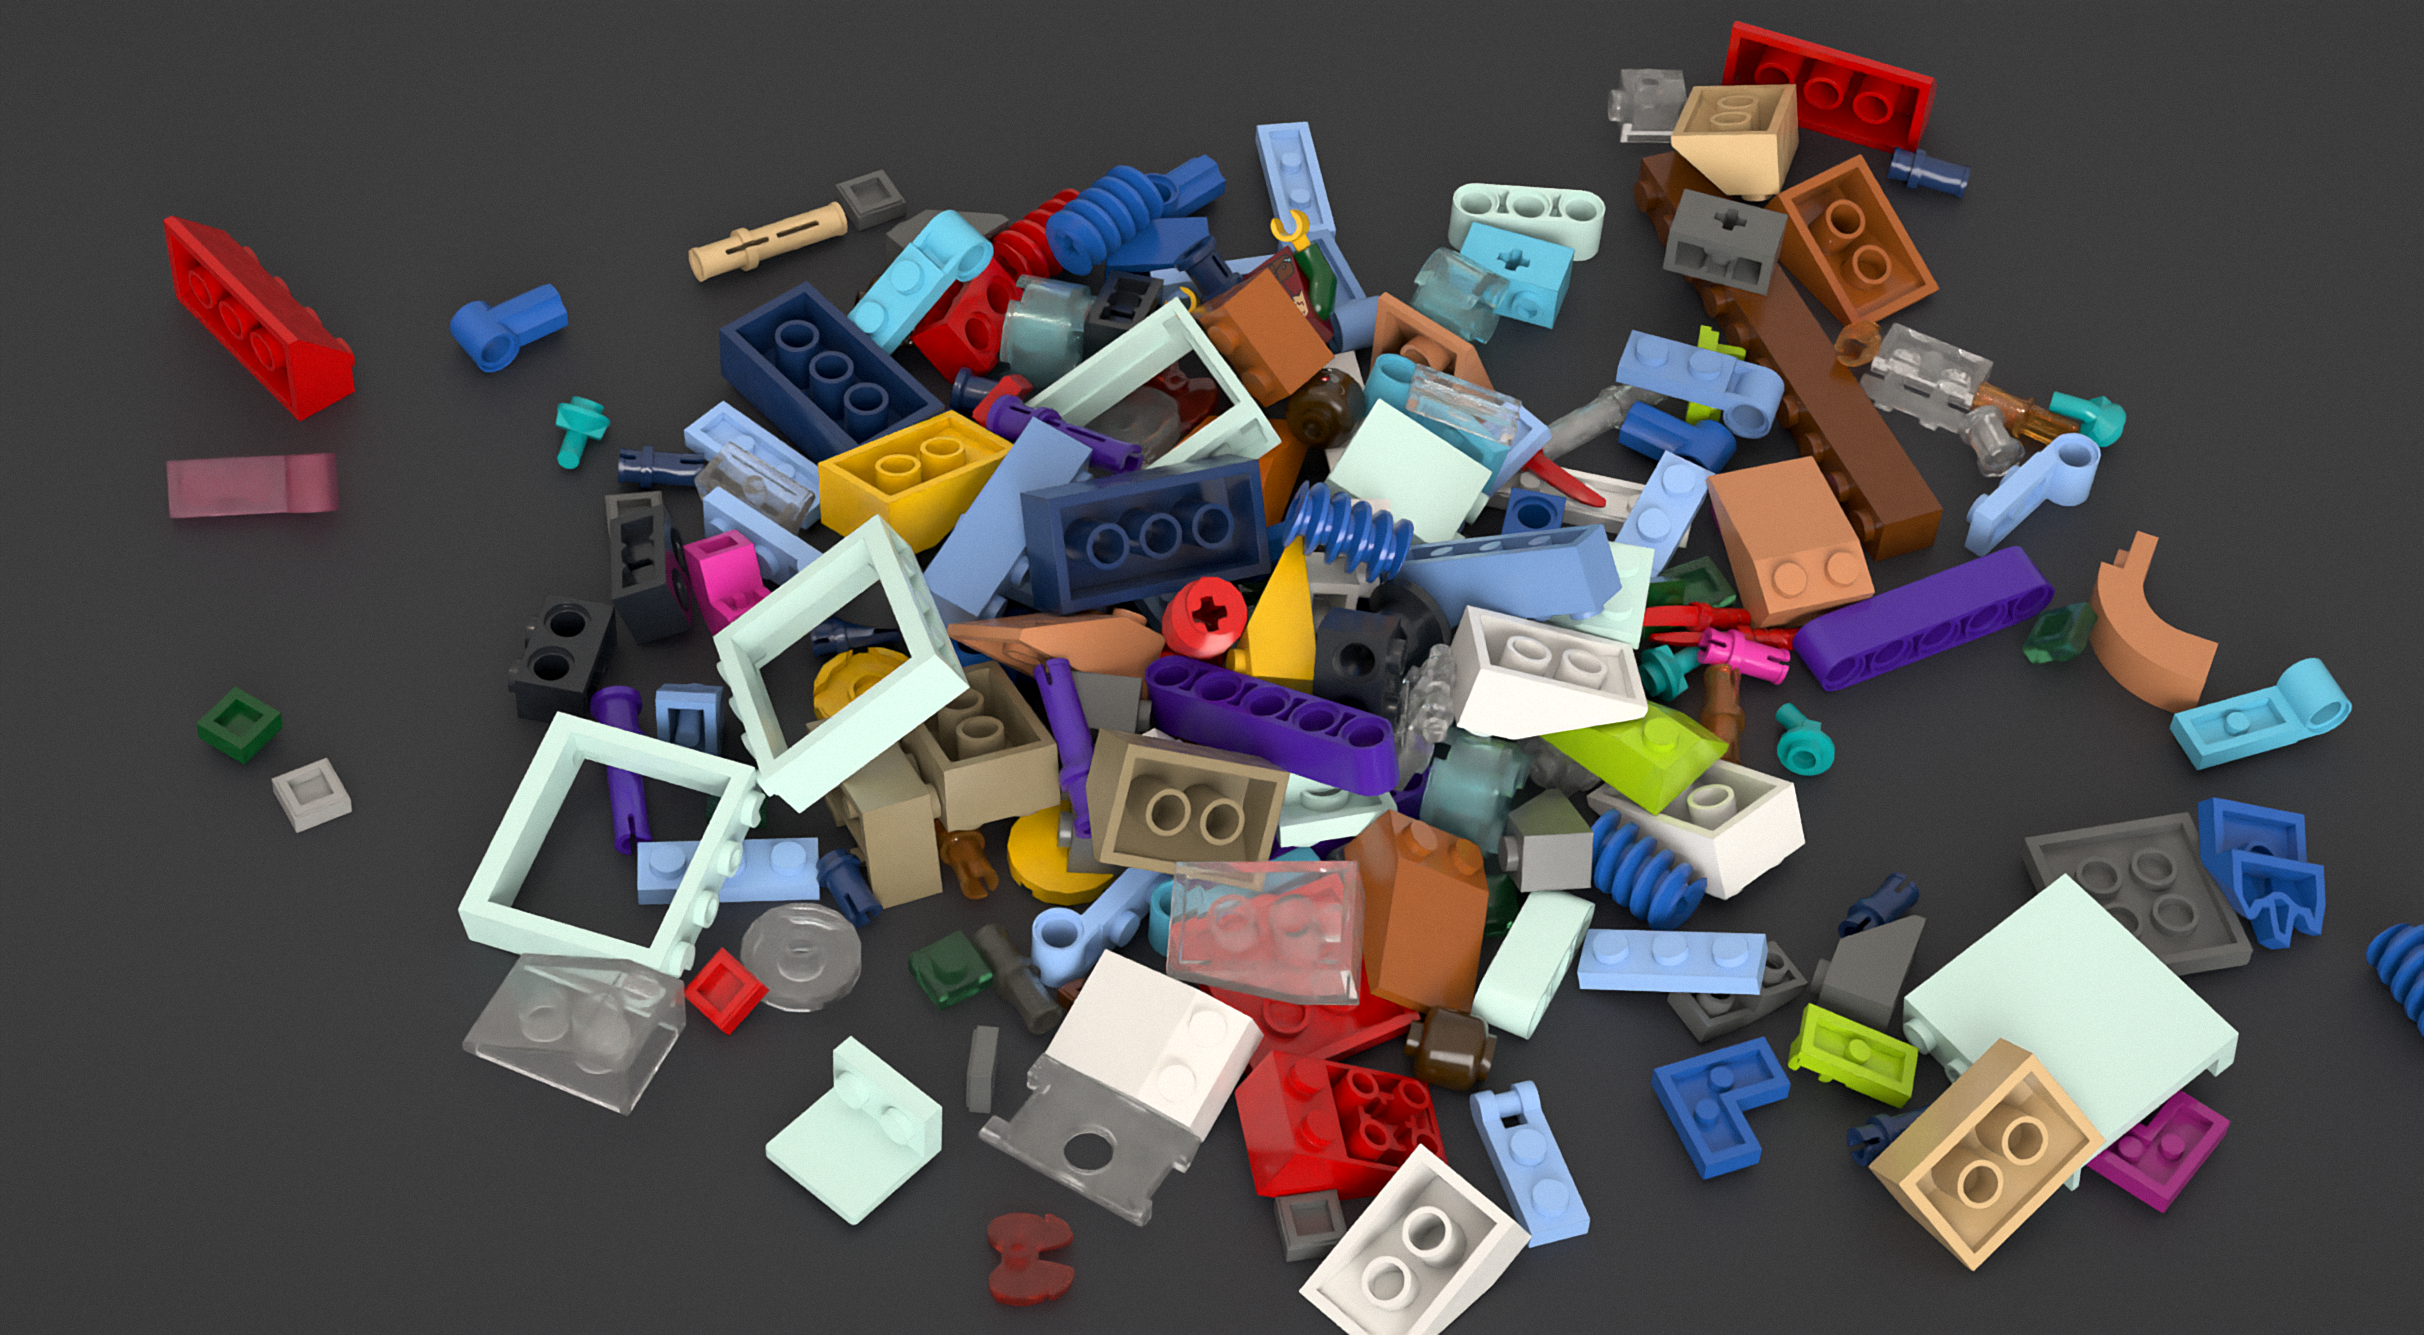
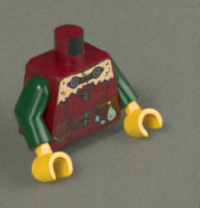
M1290 209V213L1297 223L1295 233L1292 235L1288 234L1279 218L1272 219L1271 230L1273 235L1280 241L1292 242L1296 251L1287 245L1244 276L1243 280L1245 281L1264 269L1269 268L1326 344L1332 339L1334 334L1330 317L1335 309L1337 277L1317 242H1310L1306 236L1310 226L1308 216L1298 209ZM1179 287L1191 299L1189 313L1201 305L1200 298L1196 292L1186 287Z

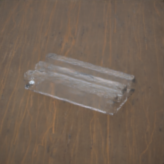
M1417 363L1410 379L1405 408L1411 412L1502 445L1511 446L1518 429L1517 422L1520 416L1519 410L1522 401Z

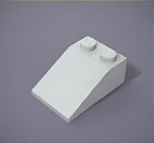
M1467 605L1444 661L1457 727L1465 728L1470 733L1481 737L1495 735L1514 740L1644 718L1648 710L1632 645Z
M1718 759L1657 816L1648 812L1608 783L1603 784L1587 795L1589 807L1600 816L1613 808L1622 814L1617 830L1629 822H1634L1640 827L1634 844L1645 836L1651 835L1657 840V847L1652 858L1662 850L1670 849L1675 853V860L1670 869L1671 872L1678 865L1687 862L1693 867V874L1688 885H1691L1700 878H1707L1705 893L1724 900L1741 892L1746 885L1770 868L1779 865L1785 857L1805 844L1794 783Z
M1105 949L1044 1056L1203 1143L1263 1039L1264 1034L1251 1017L1194 987Z
M1420 1143L1299 1292L1349 1335H1438L1496 1282L1532 1236Z

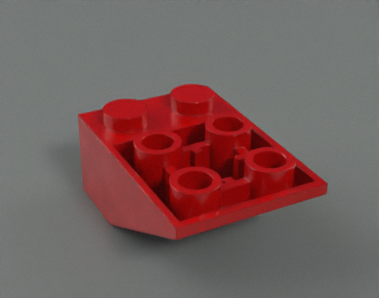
M1272 1049L1234 1091L1257 1195L1275 1198L1337 1189L1339 1201L1378 1196L1420 1143L1449 1166L1428 1083L1422 1082L1417 1078Z

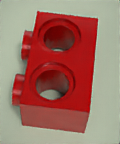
M992 257L986 269L976 278L967 282H961L956 279L920 320L910 339L950 384L955 382L957 374L962 367L970 368L973 370L974 375L983 377L998 363L999 356L997 353L1004 341L1018 329L1020 325L1018 318L1028 303L1029 298L996 259Z

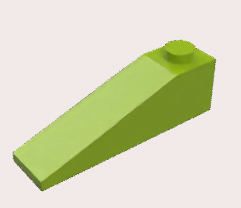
M1648 700V710L1644 718L1538 735L1654 816H1657L1727 752L1729 746L1727 742L1684 713Z

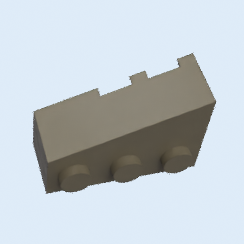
M831 717L807 723V735ZM899 739L823 796L836 826L847 825L855 838L858 847L850 849V854H855L861 860L860 868L867 866L869 887L876 899L882 904L883 909L943 892L934 819L941 817L938 794L932 783H923L914 755L912 753L904 754Z

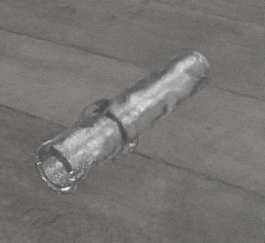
M1622 384L1619 387L1615 385L1609 386L1601 390L1599 397L1589 404L1572 411L1547 426L1552 438L1542 447L1543 455L1549 460L1554 461V459L1589 442L1607 430H1611L1614 427L1621 429L1628 411L1637 400L1655 406L1667 400L1669 396L1627 384Z

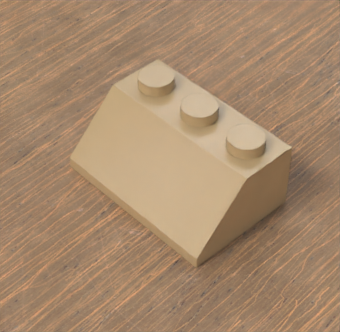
M1796 84L1694 86L1671 135L1672 147L1726 195H1741V198L1747 201L1770 199L1773 194L1781 192L1799 144Z
M1999 1038L1868 1167L1914 1219L1968 1269L1974 1271L2085 1163L2106 1140L2033 1053Z

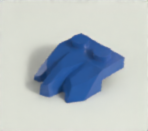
M2215 797L2199 802L2198 819L2202 864L2220 887L2233 910L2250 920L2258 943L2271 950L2290 948L2293 926L2299 932L2311 936L2321 935L2326 906L2324 866L2307 863L2304 815Z

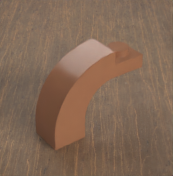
M2137 531L2130 552L2119 549L2113 565L2101 561L2087 608V631L2095 654L2112 677L2142 700L2176 714L2197 707L2219 643L2170 626L2150 608L2144 595L2143 584L2159 537Z

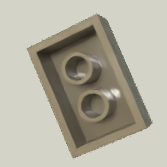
M996 660L962 667L970 688L900 739L904 754L912 753L914 755L923 783H932L935 787L941 806V817L939 820L947 832L973 830L979 828L984 823L1012 816H1030L1041 809L1061 805L1060 785L1058 782L1057 743Z

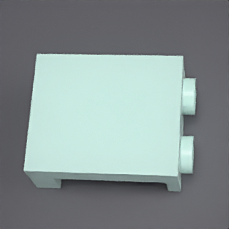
M1379 398L1324 483L1329 486L1330 498L1337 492L1342 491L1348 493L1351 499H1390L1393 525L1400 519L1412 521L1414 531L1410 545L1465 539L1457 530L1463 520L1472 525L1490 497L1481 491L1493 472Z

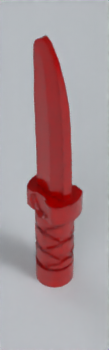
M1490 414L1484 415L1480 421L1483 422ZM1543 448L1520 468L1523 472L1531 471L1544 482L1575 501L1597 508H1604L1606 506L1605 498L1543 455Z
M1691 602L1687 606L1645 608L1642 626H1685L1689 632H1704L1708 627L1716 630H1735L1736 626H1750L1751 616L1749 611L1744 608L1711 607L1705 602Z
M1750 626L1735 627V630L1743 632L1747 640L1778 649H1787L1788 651H1795L1792 647V642L1797 632L1801 629L1771 628L1768 630L1767 628H1756V630H1753ZM1703 632L1654 633L1648 637V640L1664 645L1699 647L1698 643Z

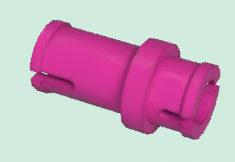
M1708 627L1704 630L1698 643L1699 647L1707 648L1706 652L1697 651V661L1702 664L1716 666L1717 672L1731 676L1738 672L1769 681L1771 684L1780 685L1789 669V666L1779 664L1780 661H1790V652L1787 649H1778L1747 640L1743 632L1729 629L1726 633Z

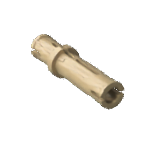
M832 202L827 206L785 218L751 231L744 227L733 230L729 238L689 250V262L695 277L702 282L710 277L737 268H741L744 271L757 268L761 260L800 249L837 235H844L847 233L848 228L845 213L839 203Z

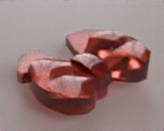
M1177 360L1127 395L1126 402L1134 416H1141L1154 407L1161 399H1164L1169 405L1164 411L1159 428L1162 434L1177 437L1193 431V426H1198L1215 410L1220 396L1214 380L1208 377L1189 379L1180 371V365Z
M1019 1212L997 1217L991 1222L987 1228L988 1243L1002 1253V1263L989 1277L988 1291L997 1302L1011 1306H1028L1041 1303L1046 1297L1051 1301H1055L1069 1291L1075 1278L1073 1268L1056 1262L1039 1260V1252L1069 1246L1073 1242L1074 1235L1067 1222L1052 1213L1046 1214L1043 1220L1038 1215Z

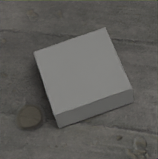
M328 758L271 779L273 792L296 833L352 812L351 799Z

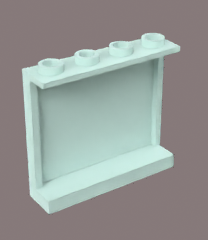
M2066 873L1904 997L1902 1027L1907 1040L1912 1046L1919 1048L1920 1053L1927 1054L1929 1052L1945 1068V1073L1952 1084L1999 1038L2009 1041L2036 1056L2106 1140L2064 1182L2071 1191L2079 1186L2080 1173L2083 1166L2206 1068L2216 1077L2234 1062L2239 1035L2232 1026Z

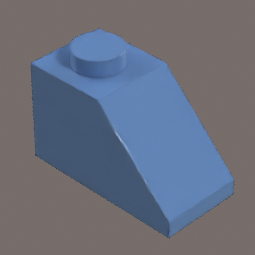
M664 683L656 691L655 699L658 740L721 757L725 728L723 686H706L696 683L687 685Z

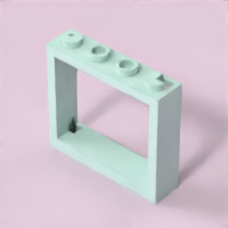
M1175 297L1024 404L1035 409L1039 407L1053 408L1059 413L1062 420L1083 427L1193 349L1234 406L1145 469L1224 454L1259 459L1282 442L1256 402L1178 297Z
M878 513L713 637L721 659L716 664L717 669L724 681L731 687L733 696L729 699V704L736 716L744 724L746 730L741 735L742 741L750 754L756 759L759 767L756 770V780L769 797L773 794L779 795L798 813L804 811L970 688L912 547ZM880 579L912 658L788 749L759 669Z
M557 711L458 908L469 940L669 999L683 970H691L695 957L694 945L702 928H709L716 917L719 906L718 894L726 877L732 878L739 868L743 853L742 843L749 828H755L761 821L759 809L765 794L762 793L760 785L756 780L757 773L755 767ZM584 759L722 797L650 949L511 908Z

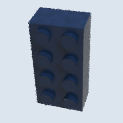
M808 281L801 283L719 329L721 376L817 465L821 461L945 413V405Z
M1224 454L1020 493L1033 602L1036 608L1063 615L1178 592L1187 584L1199 580L1201 577H1218L1225 581H1233L1272 573L1258 459Z

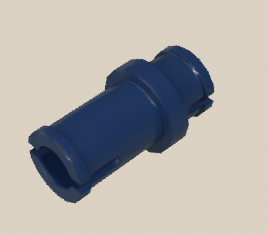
M1895 146L1886 175L1888 179L1893 178L1906 182V188L1914 190L1919 185L1953 194L1959 198L1963 197L1971 166H1963L1926 156L1927 150L1916 148L1915 152H1911Z
M643 445L642 450L620 447L618 483H640V489H651V484L702 489L704 453L689 454L654 451V445Z
M832 615L831 619L824 620L810 631L815 657L834 652L840 654L849 652L851 649L884 643L900 642L898 630L861 626L843 621Z
M1898 872L1890 874L1885 879V882L1869 898H1860L1849 908L1848 918H1845L1838 927L1840 938L1896 921L1909 907L1918 902L1920 895L1916 884L1911 881L1900 893H1897L1895 890L1908 876Z
M1933 1103L1892 1117L1882 1113L1874 1115L1867 1120L1866 1125L1851 1127L1847 1132L1848 1147L1859 1143L1865 1144L1864 1149L1850 1153L1853 1160L1859 1166H1866L1872 1163Z

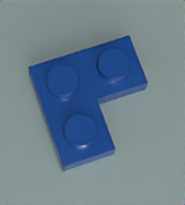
M1764 1036L1655 1068L1651 1079L1653 1089L1702 1180L1759 1163L1762 1148L1742 1111L1787 1098L1791 1086L1789 1079Z

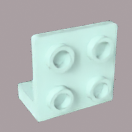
M850 1036L833 1050L834 1087L766 1144V1156L848 1223L855 1225L941 1151L942 1106Z

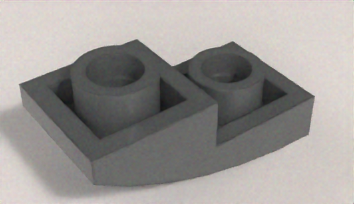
M1775 941L1767 942L1768 954L1760 995L1670 992L1667 998L1668 1003L1700 1043L1718 1038L1746 1026L1773 1012L1805 991L1808 985L1807 980Z

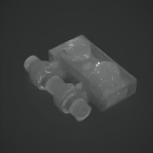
M1894 322L1875 353L1871 371L1886 376L1884 381L1865 373L1859 384L1868 398L1875 400V407L1888 412L1895 408L1919 418V424L1935 431L1939 426L1957 434L1963 424L1965 413L1950 408L1948 405L1953 403L1970 410L1990 377L1993 362ZM1906 384L1930 394L1929 399L1903 389L1904 385Z
M1434 645L1430 649L1429 658L1423 663L1421 668L1412 666L1403 679L1402 689L1399 693L1403 695L1402 716L1398 729L1393 730L1400 769V781L1393 788L1396 791L1402 792L1415 772L1422 774L1426 770L1433 755L1434 743L1441 742L1446 738L1447 728L1453 723L1455 704L1450 697V691L1456 686L1458 668L1453 660V650L1448 645Z

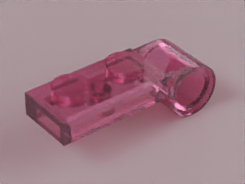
M336 453L166 461L170 518L339 510Z

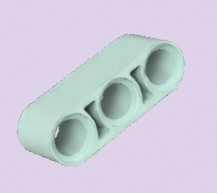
M1480 183L1466 184L1459 187L1454 193L1448 238L1451 245L1461 251L1472 223L1477 222L1575 249L1573 261H1584L1592 258L1598 252L1605 205L1599 196L1583 190Z
M1563 890L1532 891L1488 968L1476 993L1471 1013L1484 1017L1491 1025L1528 1040L1535 1031L1586 936L1587 929H1589L1593 918L1595 904Z

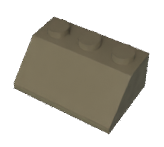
M1100 727L1086 782L1094 859L1101 863L1261 889L1290 772L1260 756Z

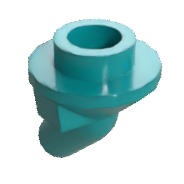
M2054 391L2048 410L2052 413L2080 420L2081 424L2078 434L2089 437L2098 447H2107L2117 441L2123 432L2126 422V412L2122 406L2112 403L2105 396L2093 398L2089 401Z
M576 396L572 397L570 404H558L555 426L567 431L557 456L558 463L562 467L573 469L578 466L588 438L601 441L606 429L611 424V420L602 415L604 406Z
M1666 644L1654 649L1648 648L1641 653V665L1638 666V671L1645 691L1650 696H1658L1665 702L1674 700L1680 693L1689 688L1684 675L1702 664L1697 661V651L1701 649L1697 646H1688L1673 655Z
M1786 703L1780 707L1775 715V719L1787 730L1781 736L1777 746V756L1782 765L1794 773L1808 776L1821 774L1829 769L1835 759V746L1831 738L1821 731V722L1809 720L1791 703Z

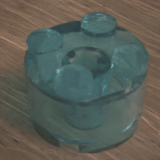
M1440 247L1430 256L1413 283L1418 285V288L1411 302L1404 299L1403 303L1471 345H1474L1476 341L1486 344L1492 337L1500 320V316L1493 313V310L1497 309L1509 290L1511 281L1454 250L1451 251L1448 248Z
M1022 274L1015 286L1025 288L1021 302L1010 300L1001 340L1000 361L1010 363L1011 370L1002 372L1001 377L1021 374L1034 387L1046 389L1082 364L1084 324L1098 296L1091 295L1090 287L1086 285Z
M1449 726L1441 742L1452 746L1446 760L1434 758L1423 796L1419 820L1479 845L1482 856L1489 859L1493 853L1498 854L1500 836L1507 835V815L1513 811L1509 809L1511 800L1517 788L1523 789L1525 786L1532 756L1521 753L1519 744L1490 736H1477L1467 730Z

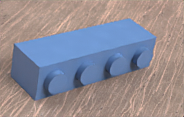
M1035 417L1031 419L923 573L946 630L948 624L1002 617L1008 604V600L1004 598L1013 585L1021 588L1030 577L1020 493L1093 479L1094 475L1088 472L1093 449Z
M1603 523L1410 545L1406 558L1398 574L1394 577L1407 579L1431 595L1446 616L1450 629L1460 624L1467 605L1540 623L1550 619L1552 616L1569 614L1572 620L1588 619L1600 614L1604 610L1603 605L1622 589ZM1382 571V578L1385 581L1387 580L1388 573Z

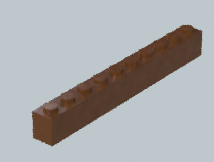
M1677 150L1642 158L1639 179L1634 184L1636 204L1640 211L1647 213L1657 229L1660 242L1665 247H1667L1669 231L1684 189L1736 202L1732 195H1726ZM1778 262L1766 296L1682 274L1687 282H1692L1703 299L1707 314L1711 318H1715L1725 332L1729 346L1745 349V362L1767 367L1781 377L1784 382V393L1776 412L1779 424L1789 430L1799 445L1802 458L1813 456L1860 543H1863L1874 562L1934 546L1943 512L1942 506Z

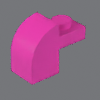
M734 529L682 546L696 600L713 637L772 593L763 586L754 544L738 530Z

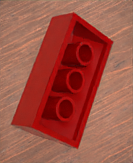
M1736 20L1732 26L1721 86L1796 84L1798 127L1891 154L1895 146L1911 152H1915L1916 148L1919 147L1930 120L1938 86L1933 77Z
M173 215L163 220L176 298L299 422L355 392L352 368L356 362L349 345L340 337L335 339L323 327L318 315L312 308L308 306L303 308L292 297L285 282L278 276L272 277L260 265L257 256L248 246L241 247L226 231Z

